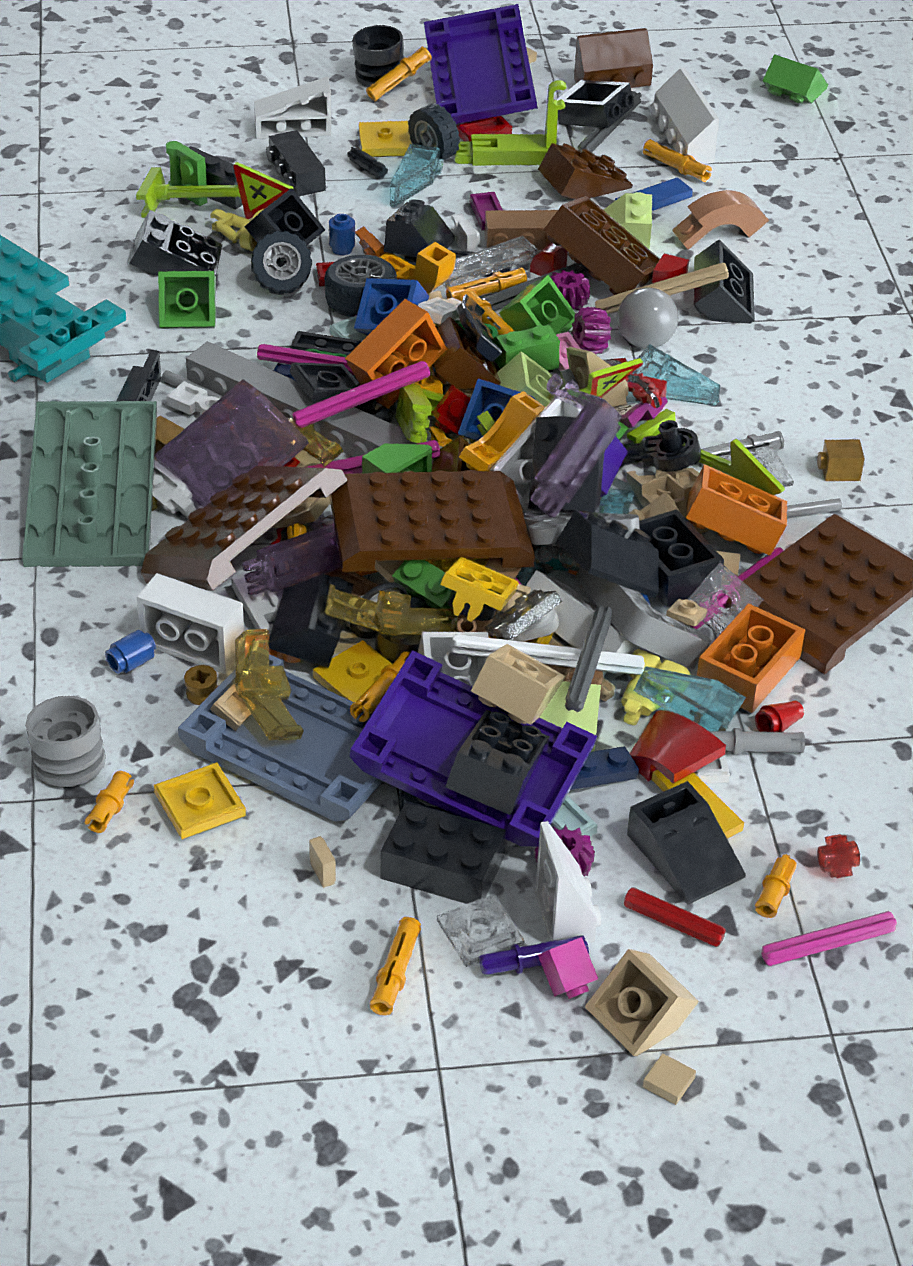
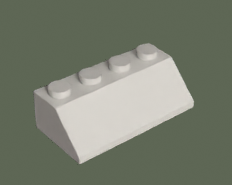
M680 68L655 92L654 103L651 104V115L656 119L660 130L665 133L669 144H672L676 152L686 156L691 155L702 164L714 163L719 118L687 70Z
M563 387L537 416H565L592 419L567 387ZM536 419L490 469V471H501L514 480L522 510H531L528 509Z
M536 570L526 585L531 587L529 608L536 605L552 606L556 610L559 619V626L554 631L552 637L558 641L563 638L569 643L567 647L582 649L597 606L566 583ZM610 624L602 651L632 654L636 649H641L653 654V652L625 639L613 624ZM609 672V673H612V674L617 675V676H620V675L624 674V673H617V672Z

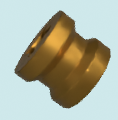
M196 665L187 670L184 675L187 699L195 705L200 706L218 687L217 672L210 666Z

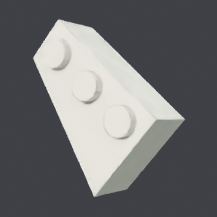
M329 76L254 101L256 139H267L271 135L297 130L302 137L331 136V90Z

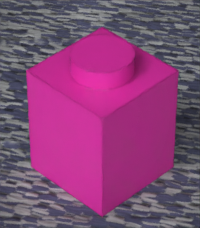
M582 937L538 955L554 997L566 992L568 999L588 992L587 984L598 980Z

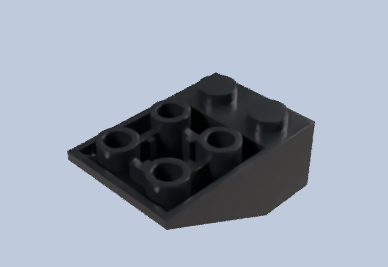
M149 210L136 234L129 264L152 275L168 271H214L216 276L223 244L192 230L189 226L181 225L163 214Z
M486 709L458 751L446 788L511 815L550 736L541 733L534 726L522 725L512 721L501 712H491Z
M688 781L630 807L627 836L687 905L746 877L744 869L709 804Z

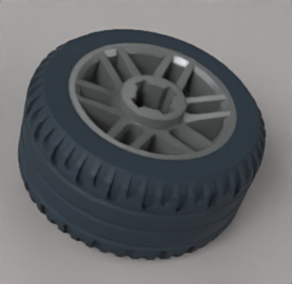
M352 255L335 261L328 267L324 277L325 297L328 305L340 314L350 317L357 316L366 278L397 279L395 268L386 260L372 255Z

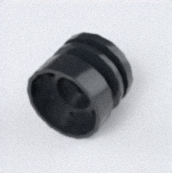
M374 25L365 27L353 35L352 46L355 57V76L357 81L363 86L369 87L400 64V60L404 58L403 35L395 27Z

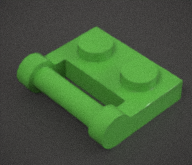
M178 141L167 142L166 153L169 155L170 181L168 184L170 186L207 185L205 157ZM207 197L187 198L198 206L208 203Z

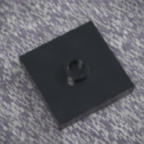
M291 364L290 374L312 401H323L360 386L343 364Z

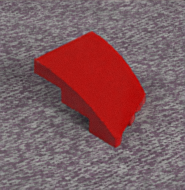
M658 710L631 750L630 755L638 766L639 773L648 782L652 780L653 772L659 770L674 784L725 755L726 744L694 721L677 713Z

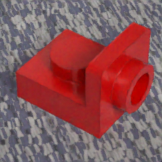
M452 385L431 412L437 419L435 425L447 434L453 431L459 436L458 431L471 398Z

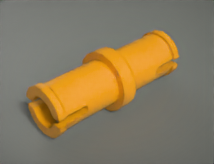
M125 771L115 772L106 789L101 790L97 795L96 805L85 819V824H90L88 828L95 833L104 832L113 815L119 813L124 806L123 799L134 785V779H130L132 776Z

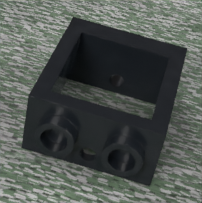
M580 80L557 99H562L565 102V108L558 110V121L561 125L609 128L634 106V96L630 83Z

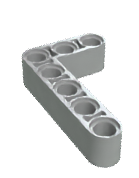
M580 567L575 575V578L597 606L602 605L604 608L610 607L612 609L611 623L625 639L641 648L689 669H695L699 662V657L712 642L699 630L655 611L640 592L591 575L582 567Z

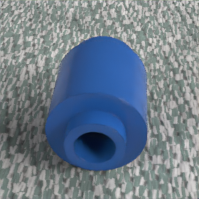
M337 214L329 220V246L336 255H348L355 247V220L347 214Z
M136 630L112 643L110 649L105 651V657L115 673L119 674L123 671L127 673L153 659L156 644L149 633Z

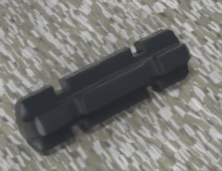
M357 146L351 147V150L347 152V156L351 161L369 173L374 174L378 179H383L388 174V168L383 163L377 162V159L361 151Z

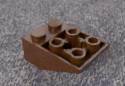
M551 143L538 168L540 173L561 196L578 199L583 196L594 198L633 187V184L626 178L627 174L614 165L615 161L607 155L596 156L586 149L579 151L565 143L562 146Z

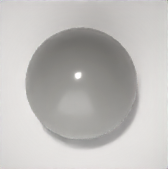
M645 287L634 290L620 304L617 314L618 328L625 340L633 346L642 349L657 348L668 342L677 329L678 310L676 304L667 293L660 289Z

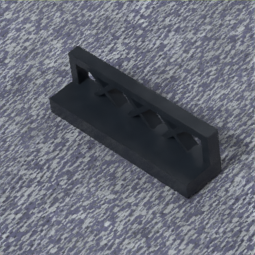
M151 350L143 367H132L116 401L152 400L161 381L159 351Z

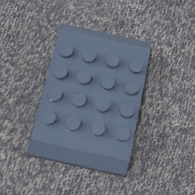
M257 648L178 727L179 738L194 754L210 762H217L219 766L333 821L350 819L382 782V780L363 772L349 757L351 747L368 722V720L365 722L359 721L364 712L357 719H354L351 715L350 706L355 702L285 671L283 660ZM233 684L258 705L254 713L236 731L226 724V720L218 717L210 710L212 705Z

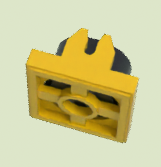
M460 557L444 574L440 585L451 589L447 603L454 610V615H464L471 622L473 620L489 621L493 619L496 609L501 611L516 593L519 582L464 557Z

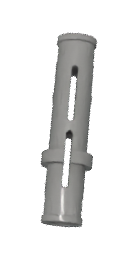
M781 431L760 436L752 434L748 435L746 439L739 440L754 457H759L764 452L784 448V438ZM730 442L702 449L728 461L731 460ZM699 462L697 463L699 467H703L704 465Z
M733 728L732 731H709L726 744V751H731L732 755H740L741 751L804 753L805 742H801V740L805 739L804 732H742L740 728Z

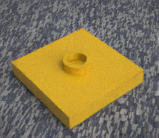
M408 121L359 122L361 151L366 152L372 157L411 156L412 143L408 133Z
M362 640L333 657L329 668L320 665L314 668L313 678L328 691L356 702L380 677L382 669L387 665H392V663Z
M217 762L154 784V793L181 839L246 816L244 804Z

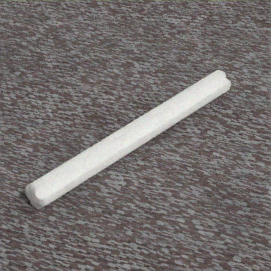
M461 634L453 635L451 641V651L454 654L487 658L488 655L502 646L509 644L543 664L576 668L582 650L581 648ZM601 651L596 670L640 675L643 672L645 662L641 655Z

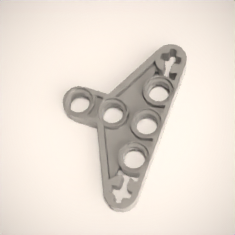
M522 510L531 544H555L574 512ZM597 513L604 517L606 522L611 523L612 520H616L622 523L629 531H633L634 528L639 529L638 515Z

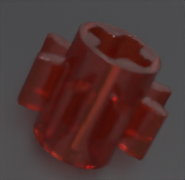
M838 834L825 837L826 845L819 846L817 849V858L823 872L830 871V877H836V879L853 876L851 868L860 865V852L857 843L854 840L847 841V835Z

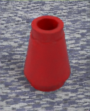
M796 700L764 705L755 715V725L759 732H784L803 718V706Z

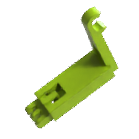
M556 80L548 86L545 134H471V141H460L459 149L455 154V162L458 164H472V166L540 165L551 143H557L558 110L565 108V102L562 99L555 100L554 92L556 90H565L567 88L566 82Z
M410 384L400 388L395 418L407 440L414 443L427 441L428 434L425 428H429L430 423L427 416H434L431 412L443 398V394L423 389L418 384Z

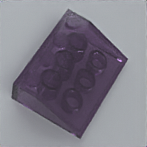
M242 379L154 456L161 465L184 482L192 493V498L202 507H205L211 502L210 498L214 494L229 488L235 477L248 473L255 466L283 467L309 444V441L259 390Z

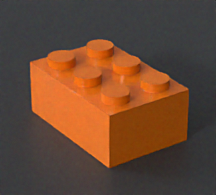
M404 299L345 360L359 384L363 385L420 361L426 362L428 367H430L447 350V347L428 311ZM400 389L373 400L389 409L398 400Z
M704 464L688 494L686 519L700 529L708 528L717 532L721 538L727 541H738L746 545L754 553H765L771 556L787 526V501Z
M748 603L699 657L695 686L753 713L800 659L805 629Z

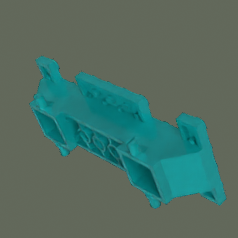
M0 235V345L8 350L9 359L19 365L15 369L10 370L8 376L13 382L26 375H31L48 383L89 359V348L104 339L105 332L126 321V311L107 299L86 311L76 307L55 294L69 286V277Z

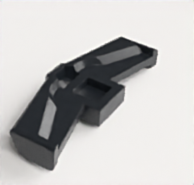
M465 294L461 304L457 307L458 317L465 328L463 332L472 342L476 343L475 347L478 352L489 361H494L501 354L502 350L492 342L493 337L489 328L482 323V314L485 310Z

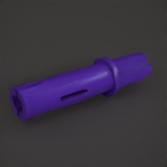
M584 935L573 938L522 947L513 944L511 950L481 955L479 957L480 969L482 974L487 975L515 970L517 974L523 972V969L542 966L538 955L547 950L582 937L589 954L588 943L585 941Z

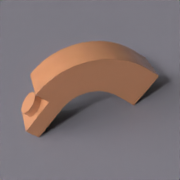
M722 190L704 195L687 207L692 213L672 231L689 250L708 232L718 226L725 224L736 225L750 238L769 219L747 195L738 191Z

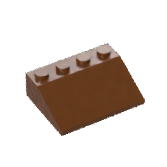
M587 196L562 204L543 229L553 244L565 248L569 252L568 256L574 262L582 263L589 269V274L597 281H603L610 287L609 291L613 295L646 285L652 279L653 270L660 260L657 255Z

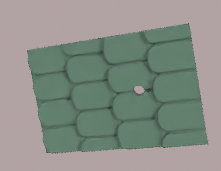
M157 401L36 402L22 556L23 567H69V565H72V567H100V565H103V567L143 565L145 554L150 551Z

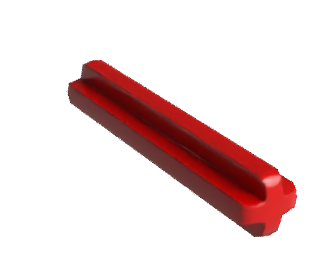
M631 887L624 898L625 907L714 947H719L725 937L726 929L721 925L635 887Z

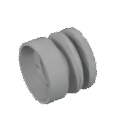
M58 696L36 705L27 715L25 726L31 746L33 765L37 777L42 781L57 787H73L88 782L100 773L104 767L106 755L100 735L101 727L95 705L87 699L77 696Z

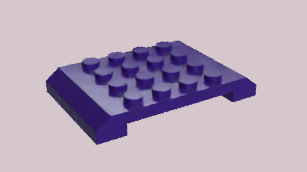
M519 4L424 22L428 51L432 57L430 66L436 104H439L441 107L443 106L451 114L456 124L538 109Z
M412 650L351 747L349 757L363 772L451 814L506 829L505 839L521 847H539L540 823L548 821L550 825L552 824L593 749L597 735L569 722H566L563 728L541 718L533 722L530 726L538 728L541 733L550 737L511 815L448 789L446 784L457 753L486 709L491 712H501L507 716L509 712L498 706L490 707L482 703L478 699L479 695L471 691L472 686L442 673L443 664Z

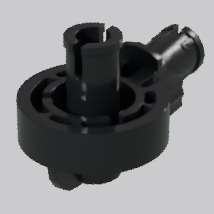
M674 420L662 422L658 428L660 434L657 436L644 437L640 443L623 444L628 452L622 463L642 461L644 467H655L666 472L678 471L696 465L701 459V447L697 434L687 428H678V424Z

